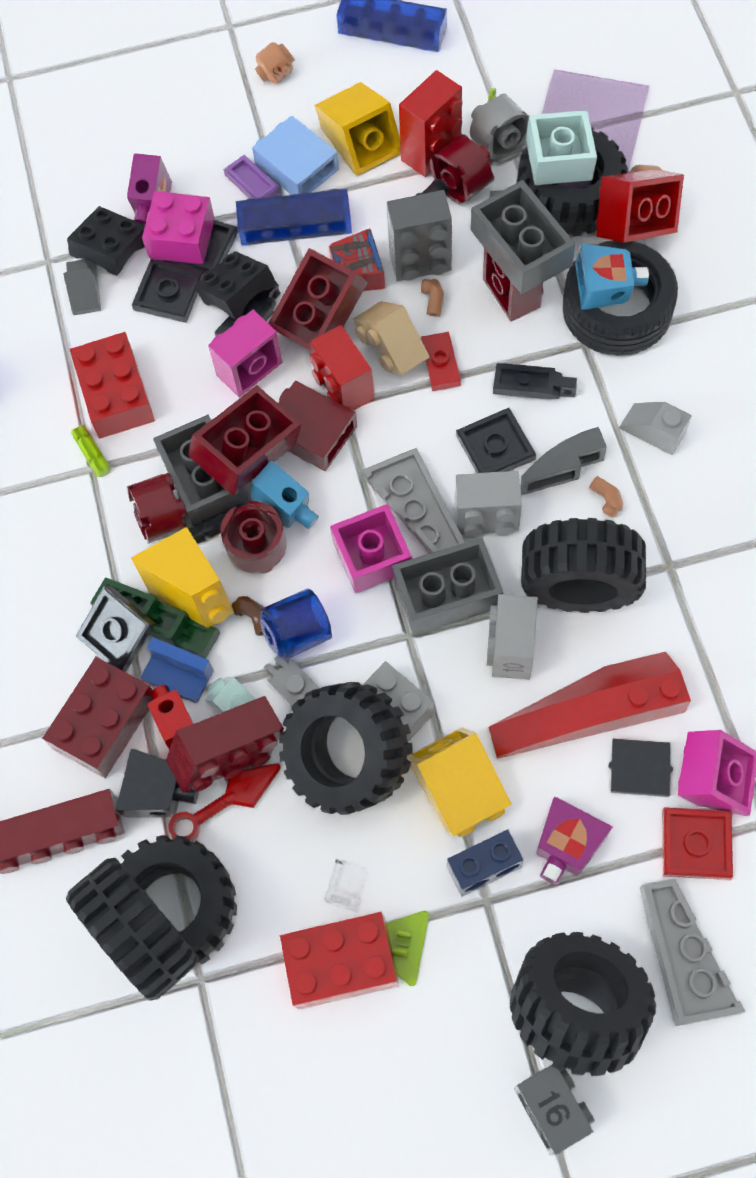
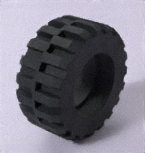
M591 127L597 160L593 178L589 180L593 185L587 188L569 189L556 183L534 185L527 147L523 149L520 156L516 183L523 180L567 234H572V237L582 236V232L590 234L597 231L599 190L602 177L628 173L624 153L619 151V146L614 140L609 141L608 135L602 131L599 133L593 131V127Z
M569 518V520L565 521L560 519L554 520L548 525L544 523L539 525L537 529H533L523 541L521 587L527 596L538 597L537 604H544L547 608L551 609L557 608L566 612L580 611V613H589V611L606 612L609 609H621L624 605L629 606L634 601H638L646 589V543L636 530H631L625 524H615L614 521L607 519L601 521L597 520V518Z
M359 682L324 686L306 693L304 698L298 699L292 705L291 710L293 713L286 714L283 721V726L286 727V730L280 732L279 743L283 744V751L279 752L280 762H285L287 770L283 772L287 780L291 779L294 786L292 789L298 796H306L305 802L311 807L321 806L320 810L328 814L337 812L339 815H349L387 800L393 795V791L399 789L403 784L404 777L401 775L408 773L411 762L406 760L407 755L413 753V743L407 742V734H410L411 731L408 724L403 725L400 717L404 714L399 706L392 707L390 705L392 698L385 692L377 694V687L369 684L361 685ZM336 717H341L350 722L357 729L363 741L365 751L364 763L356 778L341 772L333 763L328 752V731Z
M167 835L156 836V842L153 843L145 839L137 843L138 850L132 853L128 849L121 855L124 859L122 865L144 891L154 881L169 874H183L196 883L201 895L199 910L193 921L179 933L198 955V962L203 965L210 960L208 955L215 949L219 952L225 945L222 940L226 934H231L234 927L231 921L232 917L237 915V904L234 901V896L236 895L235 886L230 879V875L218 857L198 841L190 842L187 837L176 835L175 839H170Z
M116 857L105 859L68 891L66 902L116 967L147 1000L152 1001L161 998L196 967L199 959L198 955Z
M562 932L552 935L551 938L548 936L531 947L522 962L509 1000L513 1024L516 1030H521L520 1037L527 1046L531 1045L534 1048V1054L542 1060L544 1058L553 1062L552 1066L559 1070H562L564 1067L572 1070L571 1074L583 1076L585 1072H590L591 1076L605 1075L606 1071L609 1074L617 1072L624 1065L630 1064L636 1057L656 1013L655 992L651 982H648L647 973L643 967L638 968L636 959L631 954H624L620 951V946L613 942L608 944L602 941V937L593 934L587 937L583 935V932H572L570 935ZM561 992H571L586 997L595 1003L603 1013L583 1010L568 1001Z

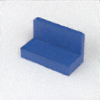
M152 637L147 646L151 658L141 675V679L155 687L167 685L170 691L177 690L180 697L198 703L214 672L210 661Z

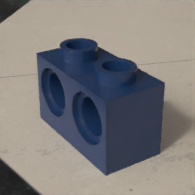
M507 829L447 858V869L461 897L521 869L524 859Z

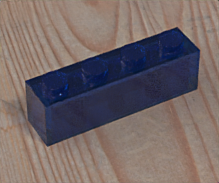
M341 0L336 13L339 34L434 52L440 51L447 30L446 8L402 0Z
M331 189L329 191L304 192L285 196L276 195L274 197L249 198L236 201L237 226L241 246L352 234L347 189Z

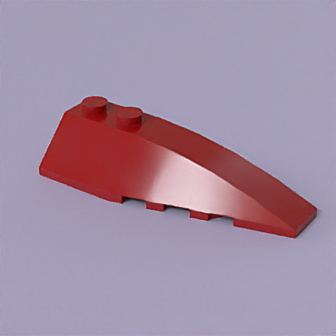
M665 651L604 666L489 726L488 729L496 758L499 759L685 713L691 699L681 670Z

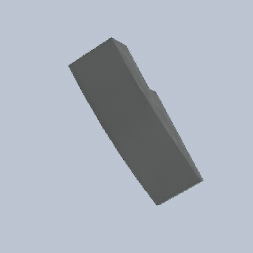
M599 426L580 432L560 442L536 460L521 476V496L578 480L581 467L604 461L607 446Z

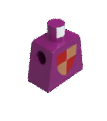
M133 154L127 199L135 213L134 221L146 225L154 191L170 193L172 180L161 156Z
M554 796L536 851L538 856L547 860L540 873V877L551 884L558 885L565 870L579 876L605 842L613 826Z

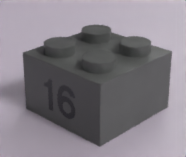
M552 1065L514 1087L517 1097L550 1156L557 1155L594 1133L590 1124L595 1122L585 1102L578 1103L571 1090L575 1088V1084L566 1068L563 1067L562 1070H559Z

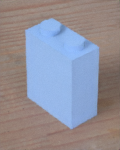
M293 115L284 122H280L273 131L264 138L259 139L252 147L255 164L299 202L339 170L338 152Z

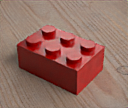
M437 69L399 103L401 161L425 178L431 173V158L462 134V86Z
M654 169L602 177L599 190L600 200L596 237L625 243L677 233L684 174Z
M126 331L69 349L88 414L99 439L155 421Z
M382 911L280 935L292 1006L298 1010L400 986L386 919Z

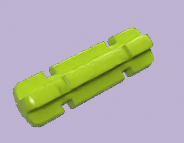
M84 425L73 428L71 435L96 476L103 477L105 474H108L111 468L90 436L87 428Z

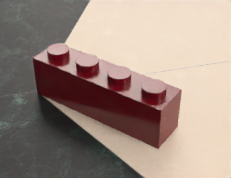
M108 788L0 821V874L17 871L20 868L19 865L28 862L40 864L50 861L52 855L61 852L65 854L80 852L85 849V845L97 842V844H107L115 841L118 835L125 833L121 815L116 810L117 796Z

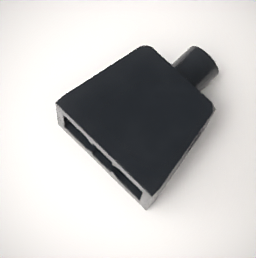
M130 749L116 810L122 817L126 818L172 817L177 812L179 802L196 804L199 792L191 790L183 794L165 759L136 749Z

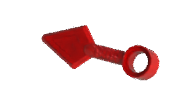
M274 763L245 769L235 777L228 779L225 794L215 799L214 802L212 801L211 804H208L194 814L187 811L174 814L168 823L170 835L175 839L177 835L175 833L176 824L183 819H187L193 823V830L184 837L193 842L200 833V825L217 813H220V811H223V809H226L227 806L238 805L254 808L280 771V764Z

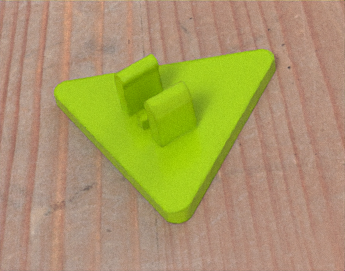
M426 910L386 923L397 975L411 987L416 985L429 919V913Z

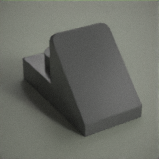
M87 259L66 262L67 272H64L63 276L73 316L101 311L96 263Z

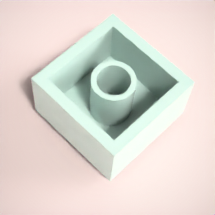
M588 111L529 115L526 142L534 185L592 180L597 155Z

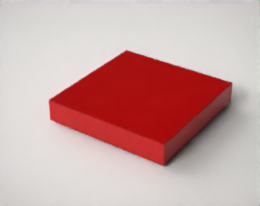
M664 807L662 809V876L731 881L733 879L732 811Z

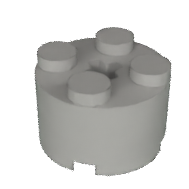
M505 93L492 98L484 105H478L471 113V118L473 119L470 126L471 139L478 146L484 145L489 150L491 159L496 160L498 163H506L519 156L523 151L521 146L526 141L529 115Z

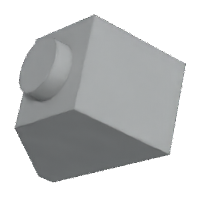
M665 401L634 403L620 424L619 429L673 456L687 433L692 415Z

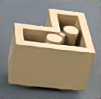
M379 301L353 318L357 327L355 328V333L358 339L363 344L377 347L381 355L379 361L387 372L402 376L430 357L404 305Z

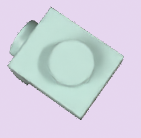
M220 677L209 687L208 692L210 694L205 701L209 705H214L222 713L256 698L234 677H225L224 679Z

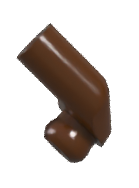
M240 596L232 603L231 606L236 616L242 617L246 615L252 619L257 636L270 633L271 630L266 611L262 604L248 596Z

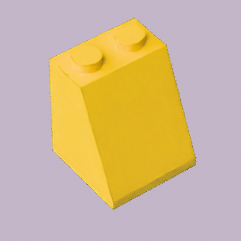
M359 82L314 105L322 131L356 176L401 154L400 136L391 103L364 83Z
M187 527L131 557L151 595L156 596L158 600L169 606L187 612L190 619L205 628L219 624L226 620L228 616L234 614L220 579Z
M461 727L407 756L406 760L411 762L410 767L446 832L451 836L458 835V837L468 835L476 829L475 825L485 819L492 821L505 814L504 809L512 805L477 733Z

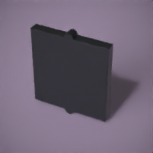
M613 738L611 762L608 764V768L611 769L610 793L669 797L670 774L673 772V767L670 766V743Z

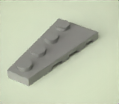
M417 447L361 470L363 478L384 502L389 505L391 510L429 553L465 543Z
M676 879L641 885L639 889L675 1027L745 1013L746 1011L740 1000H736L729 986L731 983L725 971H721L711 952L713 949L707 937L704 938L695 922L697 919Z

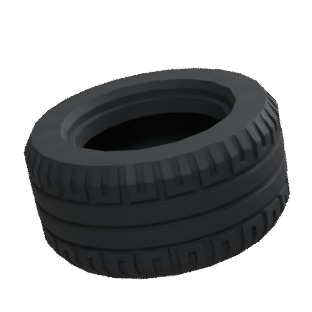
M613 240L597 244L598 246L628 250L632 267L648 268L649 278L647 285L637 287L643 290L650 304L645 310L631 316H616L605 313L599 308L581 309L574 260L572 267L569 268L563 293L562 312L565 324L581 344L596 352L615 356L637 354L656 344L669 328L678 297L676 275L667 260L660 253L645 244L635 241L622 243Z

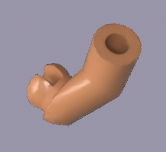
M434 278L432 280L424 279L421 284V292L425 295L430 294L426 314L440 317L444 291L439 280Z
M597 475L589 488L604 497L606 503L602 507V512L614 518L619 510L622 511L624 506L621 493L618 488Z

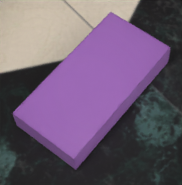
M245 154L223 169L224 175L258 208L280 193L279 186Z

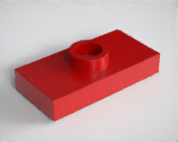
M449 331L421 336L420 339L430 356L425 360L432 391L461 386Z

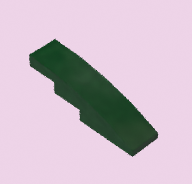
M107 577L104 578L90 602L92 606L103 587L111 585L155 623L148 635L205 659L207 658L220 634L216 627L210 626L206 628L190 619L187 612L161 603L156 596Z

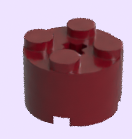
M461 134L430 160V168L434 179L439 178L446 184L448 189L446 196L458 204H463L465 201L470 200L495 180L489 163L491 159L489 150L484 145L478 146L465 134Z
M169 473L160 474L126 486L129 502L135 501L133 503V513L143 538L147 540V544L167 538L187 527L184 518L186 510L180 498L175 499L173 493L175 486Z
M250 501L246 502V505L238 508L235 506L230 509L223 518L220 528L222 542L227 556L233 565L246 572L264 574L270 572L280 562L285 554L287 541L282 521L273 507L263 502Z

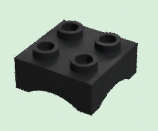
M98 206L67 237L69 255L76 259L82 258L93 261L103 267L108 273L117 276L123 270L124 265L132 254L139 249H143L142 236L145 225Z
M234 251L225 256L223 261L212 271L204 274L194 287L204 304L208 306L214 305L230 317L237 319L255 295L264 290L271 289L277 282L268 265Z

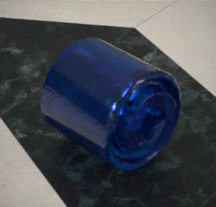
M310 588L299 591L260 610V625L263 635L271 650L282 660L292 658L332 638L331 625L326 611L317 595Z

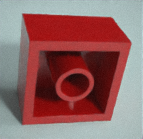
M342 325L310 341L312 354L309 355V358L314 366L312 375L319 386H325L328 391L326 392L327 397L353 411L375 399L372 368Z

